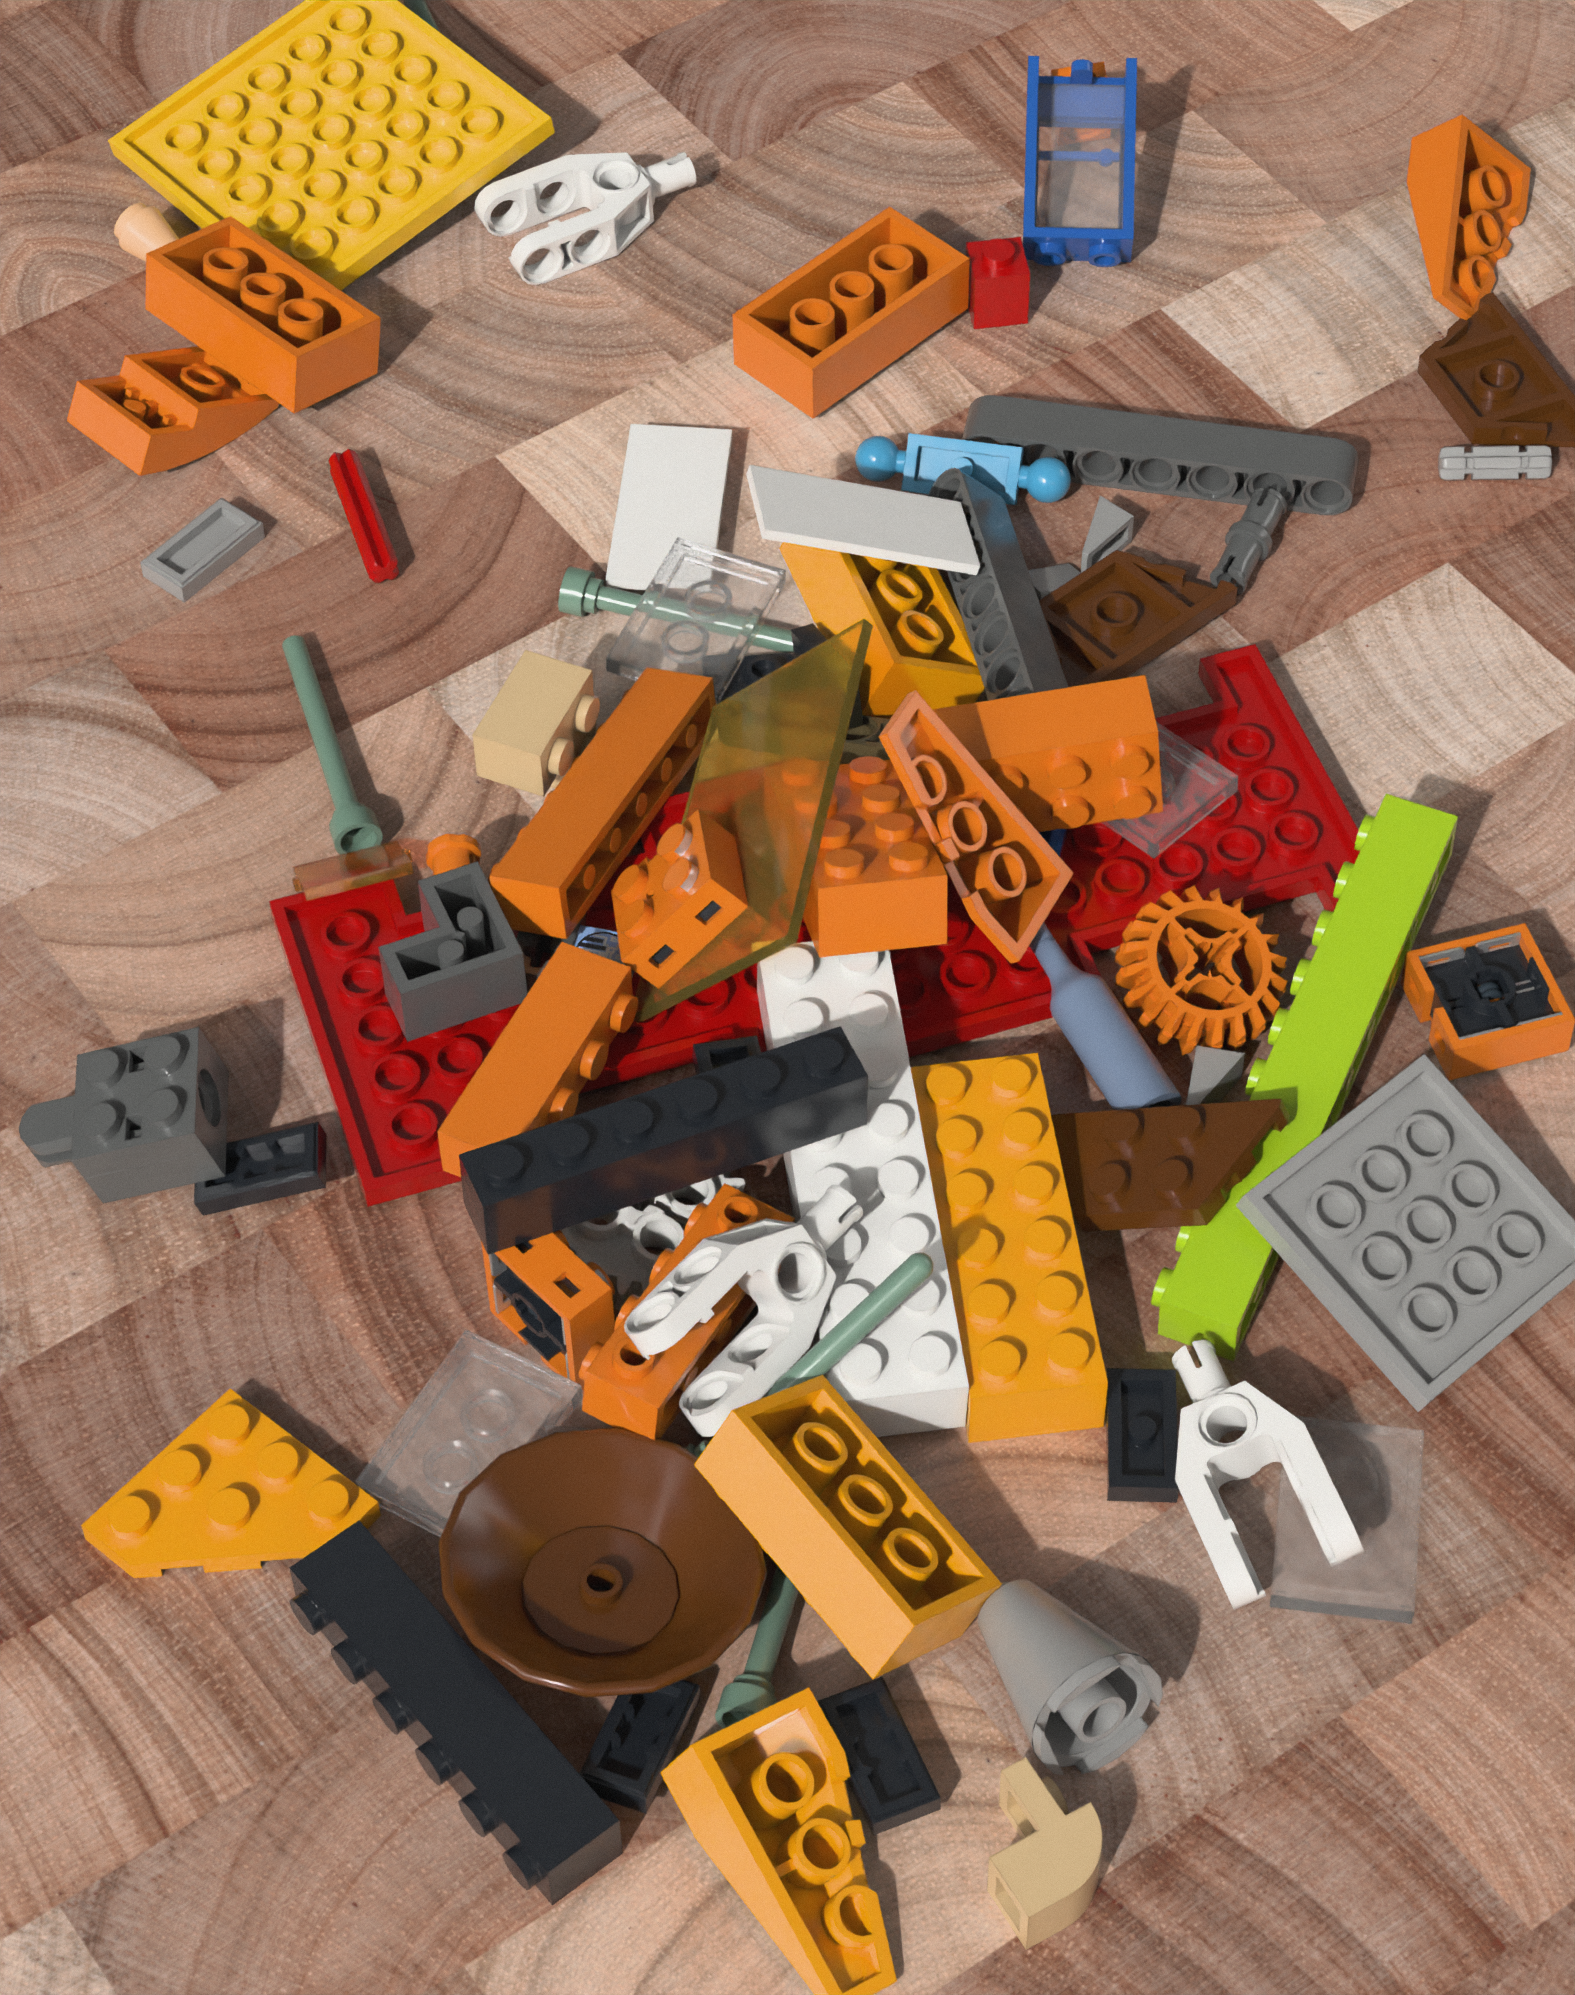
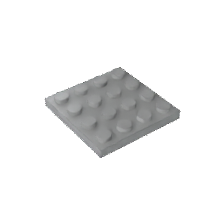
M1425 1054L1252 1188L1236 1204V1207L1417 1412L1421 1411L1575 1280V1220Z

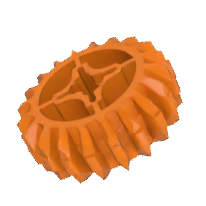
M1195 885L1185 889L1180 898L1170 890L1162 894L1156 904L1152 902L1145 904L1136 915L1137 920L1134 922L1130 921L1123 931L1122 940L1124 943L1119 946L1115 954L1116 959L1114 962L1122 966L1115 976V986L1130 990L1123 999V1009L1139 1008L1143 1014L1137 1021L1138 1030L1148 1028L1151 1024L1161 1030L1157 1038L1158 1046L1167 1044L1174 1037L1179 1039L1182 1056L1191 1053L1198 1043L1203 1047L1221 1049L1224 1046L1229 1051H1236L1243 1046L1246 1038L1249 1040L1257 1039L1266 1029V1022L1272 1021L1280 1008L1278 999L1285 993L1288 982L1279 976L1286 967L1287 957L1271 953L1278 944L1279 934H1262L1259 928L1264 922V913L1254 915L1250 919L1241 913L1244 909L1243 897L1234 900L1228 906L1222 903L1219 888L1211 890L1204 900ZM1157 952L1163 957L1160 963L1169 973L1171 981L1169 986L1161 975L1157 962ZM1232 957L1241 971L1244 990L1239 986L1242 980L1233 969ZM1210 963H1215L1206 976L1199 972L1190 981L1186 980L1196 967L1203 970Z

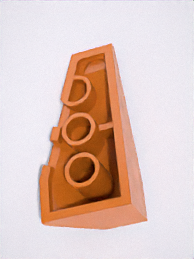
M1463 114L1412 137L1407 186L1433 299L1457 317L1467 321L1478 311L1480 299L1491 292L1496 281L1494 274L1496 263L1499 259L1507 256L1512 245L1508 240L1512 228L1520 225L1525 217L1531 168Z
M917 691L908 693L878 737L970 918L1010 964L1019 962L1074 873Z

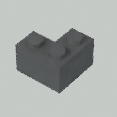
M478 861L419 880L418 888L425 932L378 947L385 995L407 1042L522 1003L527 995L523 952Z

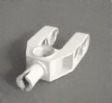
M627 152L565 155L486 186L478 194L474 210L488 232L500 237L514 234L582 207H587L591 210L562 222L558 219L549 222L547 228L525 236L515 245L511 256L508 257L510 263L523 281L527 284L539 285L619 255L654 221L653 205L655 199L687 186H694L696 184V173L690 158H687L685 152L678 153L677 156L645 168L639 164L636 165ZM554 182H561L559 190L553 196L540 199V194L546 186ZM513 200L511 208L505 214L491 217L493 209L499 203ZM589 230H596L594 238L589 243L575 247L576 240L583 233ZM543 248L547 249V253L539 262L533 265H525L526 260L533 252Z
M831 1185L825 1191V1194L797 1223L766 1218L704 1238L627 1317L624 1324L626 1334L641 1355L649 1360V1355L663 1352L676 1344L697 1322L706 1323L714 1315L711 1308L736 1282L756 1302L759 1309L757 1316L697 1376L681 1395L679 1401L680 1409L701 1436H714L733 1409L761 1399L778 1379L810 1348L837 1277L827 1262L826 1251L854 1222H857L863 1216V1209L859 1205H855L851 1210L848 1209L857 1200L841 1186ZM781 1264V1269L778 1276L779 1265Z
M1198 1340L1192 1342L1199 1357L1200 1368L1195 1367L1186 1345L1181 1347L1172 1357V1363L1179 1372L1193 1404L1181 1409L1175 1481L1233 1609H1238L1265 1597L1266 1593L1262 1588L1218 1490L1226 1482L1251 1477L1269 1463L1280 1462L1283 1465L1331 1567L1364 1553L1351 1519L1304 1422L1246 1381L1231 1386L1216 1356V1350L1210 1341ZM1235 1430L1245 1431L1242 1437L1234 1442L1219 1443L1221 1437L1228 1432Z

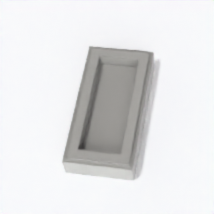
M221 497L140 562L143 577L185 603L265 538L263 523Z

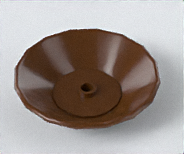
M619 1428L554 1432L500 1454L459 1492L438 1542L443 1597L471 1643L524 1681L583 1697L653 1693L710 1668L751 1624L767 1576L764 1552L759 1542L694 1466L699 1457L678 1443L658 1438L653 1440L644 1435ZM602 1588V1589H607V1590H609V1591H606V1592H597V1591H594L593 1589Z

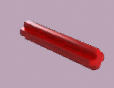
M347 449L343 453L334 452L328 460L331 467L330 473L369 579L375 583H381L385 579L394 580L399 574L398 559L359 455L351 449Z

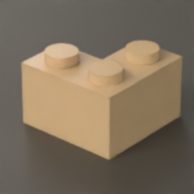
M525 650L472 734L477 776L543 797L550 787L556 788L569 771L574 758L582 754L597 731L596 721L600 710V700L594 697L592 670Z

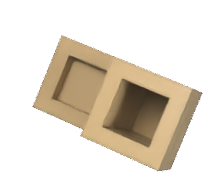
M1025 1757L1001 1770L999 1806L1021 1837V1840L989 1857L987 1891L1027 1950L1073 1924L1090 1905L1095 1895L1099 1878L1102 1829L1099 1817L1091 1802L1069 1813L1066 1801L1056 1783L1048 1776L1040 1779Z

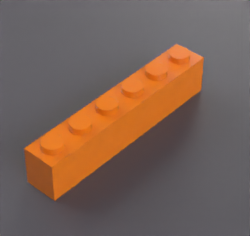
M646 667L631 689H627L624 692L619 705L606 722L599 725L594 738L582 754L574 758L569 771L554 791H550L547 794L541 808L529 824L519 831L514 844L501 861L494 864L490 871L488 883L511 929L568 939L718 730L719 724L713 677Z

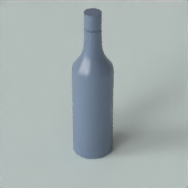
M1043 922L1029 947L1050 979L1052 989L1051 1014L1112 1109L1124 1110L1179 1106L1182 1099L1181 1095L1105 980L1098 975L1082 971L1073 965Z

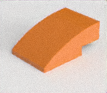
M199 346L125 355L120 375L77 381L67 422L139 476L187 464L216 451L260 423L278 408L279 403Z

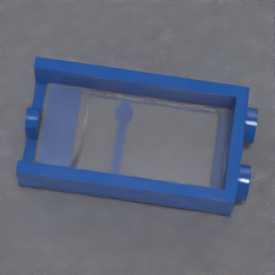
M1028 56L1023 248L1027 260H1034L1037 264L1044 266H1056L1063 264L1065 261H1088L1091 265L1097 267H1112L1120 262H1131L1134 240L1137 58H1126L1124 78L1093 77V63L1084 59L1075 60L1071 63L1070 77L1039 76V56Z

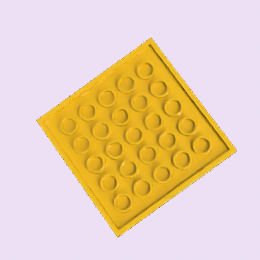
M305 0L114 135L108 142L115 157L201 229L232 216L339 290H343L553 135L555 130L552 118L398 0Z

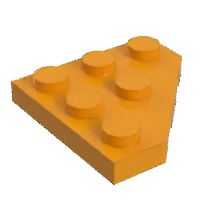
M230 1388L90 1516L81 1527L85 1540L131 1577L146 1578L163 1576V1569L203 1566L204 1572L209 1573L262 1568V1561L304 1558L359 1520L368 1529L381 1516L379 1502Z

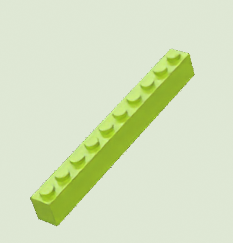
M1385 794L1376 817L1369 814L1364 816L1354 847L1360 853L1355 864L1345 861L1341 867L1333 897L1339 900L1333 912L1323 909L1312 938V945L1317 947L1312 960L1301 958L1290 987V994L1294 995L1295 999L1290 1010L1282 1007L1278 1009L1268 1036V1044L1273 1045V1048L1267 1060L1259 1057L1255 1060L1246 1084L1245 1094L1251 1096L1249 1101L1282 1099L1290 1115L1288 1124L1281 1132L1270 1128L1252 1150L1257 1163L1242 1182L1229 1190L1226 1202L1208 1225L1182 1226L1180 1228L1175 1251L1180 1252L1181 1255L1174 1270L1167 1267L1161 1270L1151 1298V1305L1159 1307V1335L1192 1347V1342L1207 1340L1213 1344L1217 1356L1231 1361L1235 1360L1279 1258V1254L1236 1207V1204L1247 1192L1337 1123L1401 974L1405 954L1407 951H1411L1452 855L1458 816L1389 794Z

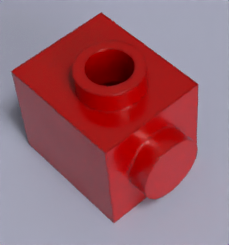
M1021 237L966 242V256L970 258L968 309L973 329L1028 324L1030 271Z

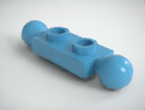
M909 433L906 451L899 450L897 445L887 437L872 436L865 439L859 445L855 455L856 467L863 477L871 481L881 482L890 479L895 473H903L901 491L929 494L937 478L951 468L960 469L1002 496L1005 504L1017 505L1019 488L1027 489L1028 493L1039 502L1053 503L1066 495L1071 484L1070 472L1062 461L1054 457H1043L1034 461L1030 466L1022 465L1024 448Z

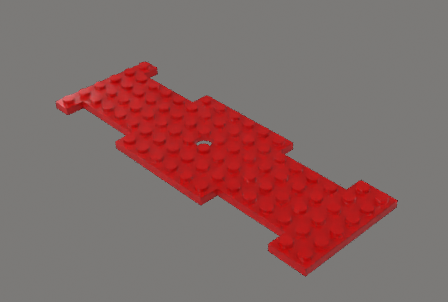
M1256 644L1200 658L1198 675L1213 703L1155 718L1159 737L1163 812L1143 815L1135 819H1117L1068 829L1060 858L1074 874L1044 923L1072 964L1080 970L1102 978L1091 954L1114 948L1124 943L1122 933L1130 921L1134 922L1137 920L1136 915L1145 904H1149V902L1156 904L1160 896L1170 890L1180 898L1185 889L1195 885L1204 900L1211 890L1219 888L1222 903L1228 906L1234 900L1243 897L1244 909L1241 912L1316 892L1324 909L1334 911L1339 899L1333 897L1341 867L1345 861L1355 864L1360 851L1354 849L1359 830ZM792 765L785 766V767H781V768H777V769H773V770H769V771L788 770V768H789L790 766H792ZM769 771L670 796L637 841L641 854L624 859L586 912V926L617 932L611 890L614 888L618 877L629 866L639 865L646 857L652 860L657 855V846L663 834L671 826L678 823L683 824L697 809L701 810L735 836L748 907L660 989L634 971L632 988L633 996L638 998V1008L633 1023L625 1033H617L608 1047V1057L601 1074L596 1080L588 1079L579 1094L693 1063V1044L757 1035L761 1053L767 1051L757 993V947L812 941L771 840ZM946 869L945 871L948 875L947 944L889 950L909 1057L1053 1018L1050 1011L1052 992L1050 979L1031 948L1028 946L1019 962L1010 964L970 918ZM386 870L269 901L272 920L367 1207L460 1182L461 1177L442 1169L437 1131L520 1004L407 1042L385 995L378 947L425 932L422 911L406 915L391 871ZM512 929L515 937L517 938L519 931ZM543 952L540 963L535 968H542L545 961L551 959V953Z

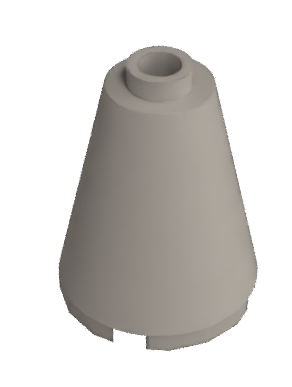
M1021 1579L1004 1582L985 1601L978 1615V1627L1035 1755L1053 1774L1064 1775L1061 1767L1073 1765L1082 1774L1096 1771L1119 1758L1141 1738L1149 1727L1142 1719V1715L1151 1699L1159 1707L1163 1696L1161 1677L1147 1659L1030 1580Z

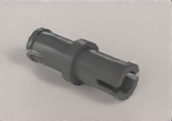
M1265 487L1255 489L1240 521L1233 523L1225 536L1227 546L1217 566L1210 574V581L1216 589L1220 580L1233 583L1235 579L1237 581L1235 586L1238 587L1237 596L1241 595L1245 591L1247 582L1257 563L1268 556L1273 542L1271 535L1287 509L1285 498L1276 490L1270 488L1266 499L1261 504L1260 502L1266 493Z

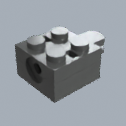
M199 1027L78 1054L75 1095L31 1105L21 1118L19 1125L20 1138L45 1168L72 1162L103 1204L225 1177L229 1071Z

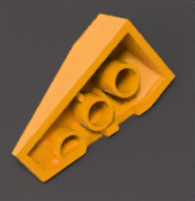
M809 1687L691 1744L660 1772L696 1840L815 1995H874L897 1982L878 1895L869 1888L860 1848L866 1844L861 1820L853 1819L845 1784V1780L850 1777L846 1754Z

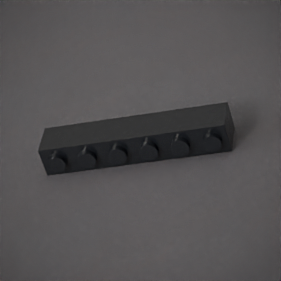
M839 1026L459 1154L464 1205L489 1255L867 1125L868 1074L842 1027Z
M360 1520L289 1567L295 1597L290 1599L289 1602L298 1621L309 1634L314 1636L320 1631L334 1646L331 1648V1654L336 1665L349 1682L355 1685L362 1680L376 1696L372 1699L373 1705L385 1725L396 1735L405 1730L416 1743L418 1748L415 1749V1754L427 1775L439 1786L448 1781L462 1798L458 1801L459 1807L475 1832L481 1837L492 1833L506 1850L502 1854L506 1866L524 1889L529 1890L536 1886L553 1906L623 1854L620 1820Z

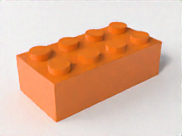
M889 206L732 314L734 365L813 419L968 309L970 258Z
M232 216L146 253L145 309L295 414L378 373L381 317Z
M1145 675L933 709L1038 832L1073 829L1081 825L1117 819H1135L1143 815L1163 812L1158 728Z
M865 756L853 759L849 764L821 766L816 763L805 762L794 764L788 770L769 771L771 840L819 958L947 944L948 875L890 759L883 760L878 757Z

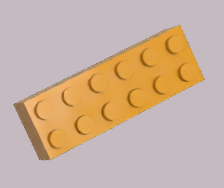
M1038 1053L911 1067L969 1383L965 1425L968 1443L1104 1427L1108 1381Z

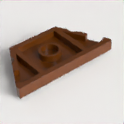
M1493 292L1484 295L1480 299L1478 311L1467 321L1462 318L1457 320L1448 329L1445 338L1435 341L1420 355L1418 374L1471 444L1546 445L1548 447L1575 448V395Z
M1115 550L1040 599L1039 603L1068 687L1128 677L1235 605L1238 587L1224 580H1220L1217 589L1187 581V570L1165 563L1153 564L1146 561L1143 557Z
M1282 1099L1051 1115L1069 1202L1073 1215L1083 1232L1208 1225L1226 1202L1229 1190L1242 1182L1257 1163L1252 1150L1270 1128L1281 1132L1288 1124L1290 1116Z

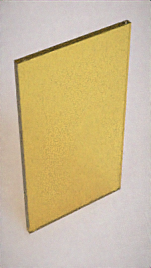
M866 619L860 620L712 707L681 824L699 809L735 836L748 907L660 989L640 976L635 994L638 998V1008L634 1021L638 1024L797 942L873 625Z

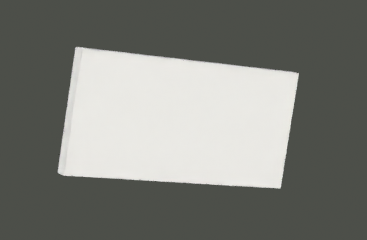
M644 424L630 425L605 579L606 587L711 594L733 438L732 429Z
M749 465L746 476L762 539L977 575L980 563L961 502Z

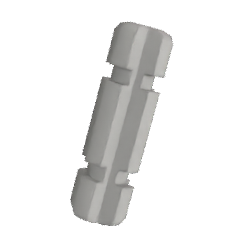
M1518 445L1472 446L1471 452H1464V446H1444L1440 449L1438 455V473L1440 479L1444 481H1463L1464 475H1471V480H1518L1519 474H1525L1526 480H1538L1548 478L1552 468L1551 450L1546 445H1526L1525 451H1519Z

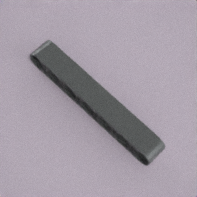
M984 395L976 398L970 404L962 440L1023 447L1022 465L1030 466L1034 461L1043 457L1057 458L1067 466L1071 476V483L1247 506L1255 489L1265 487L1266 493L1260 502L1261 504H1263L1271 488L1285 498L1287 502L1286 511L1317 515H1337L1350 507L1353 501L1359 462L1358 452L1348 442L1336 438L998 395Z
M951 468L946 470L933 483L928 496L961 502L978 556L980 568L977 575L949 570L947 572L988 700L1067 688L1068 684L1004 499L1000 494L960 469Z

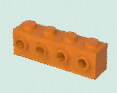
M565 942L560 943L437 1131L443 1171L461 1177L459 1154L574 1115L578 1104V1095L588 1079L596 1080L605 1066L608 1057V1047L618 1032L625 1033L635 1018L638 998L633 996L631 967Z
M725 1183L708 1205L700 1202L691 1213L684 1229V1238L675 1250L666 1248L658 1257L650 1274V1284L639 1297L632 1294L623 1304L615 1321L614 1333L605 1345L596 1342L586 1354L579 1371V1379L584 1381L582 1411L614 1428L635 1432L653 1440L656 1438L661 1439L681 1411L679 1401L682 1393L726 1348L756 1306V1302L736 1282L711 1308L714 1315L706 1323L697 1322L676 1344L663 1352L649 1355V1360L641 1355L626 1334L624 1324L627 1317L704 1238L766 1218L785 1222H795V1218ZM781 1264L779 1265L778 1274L781 1269Z

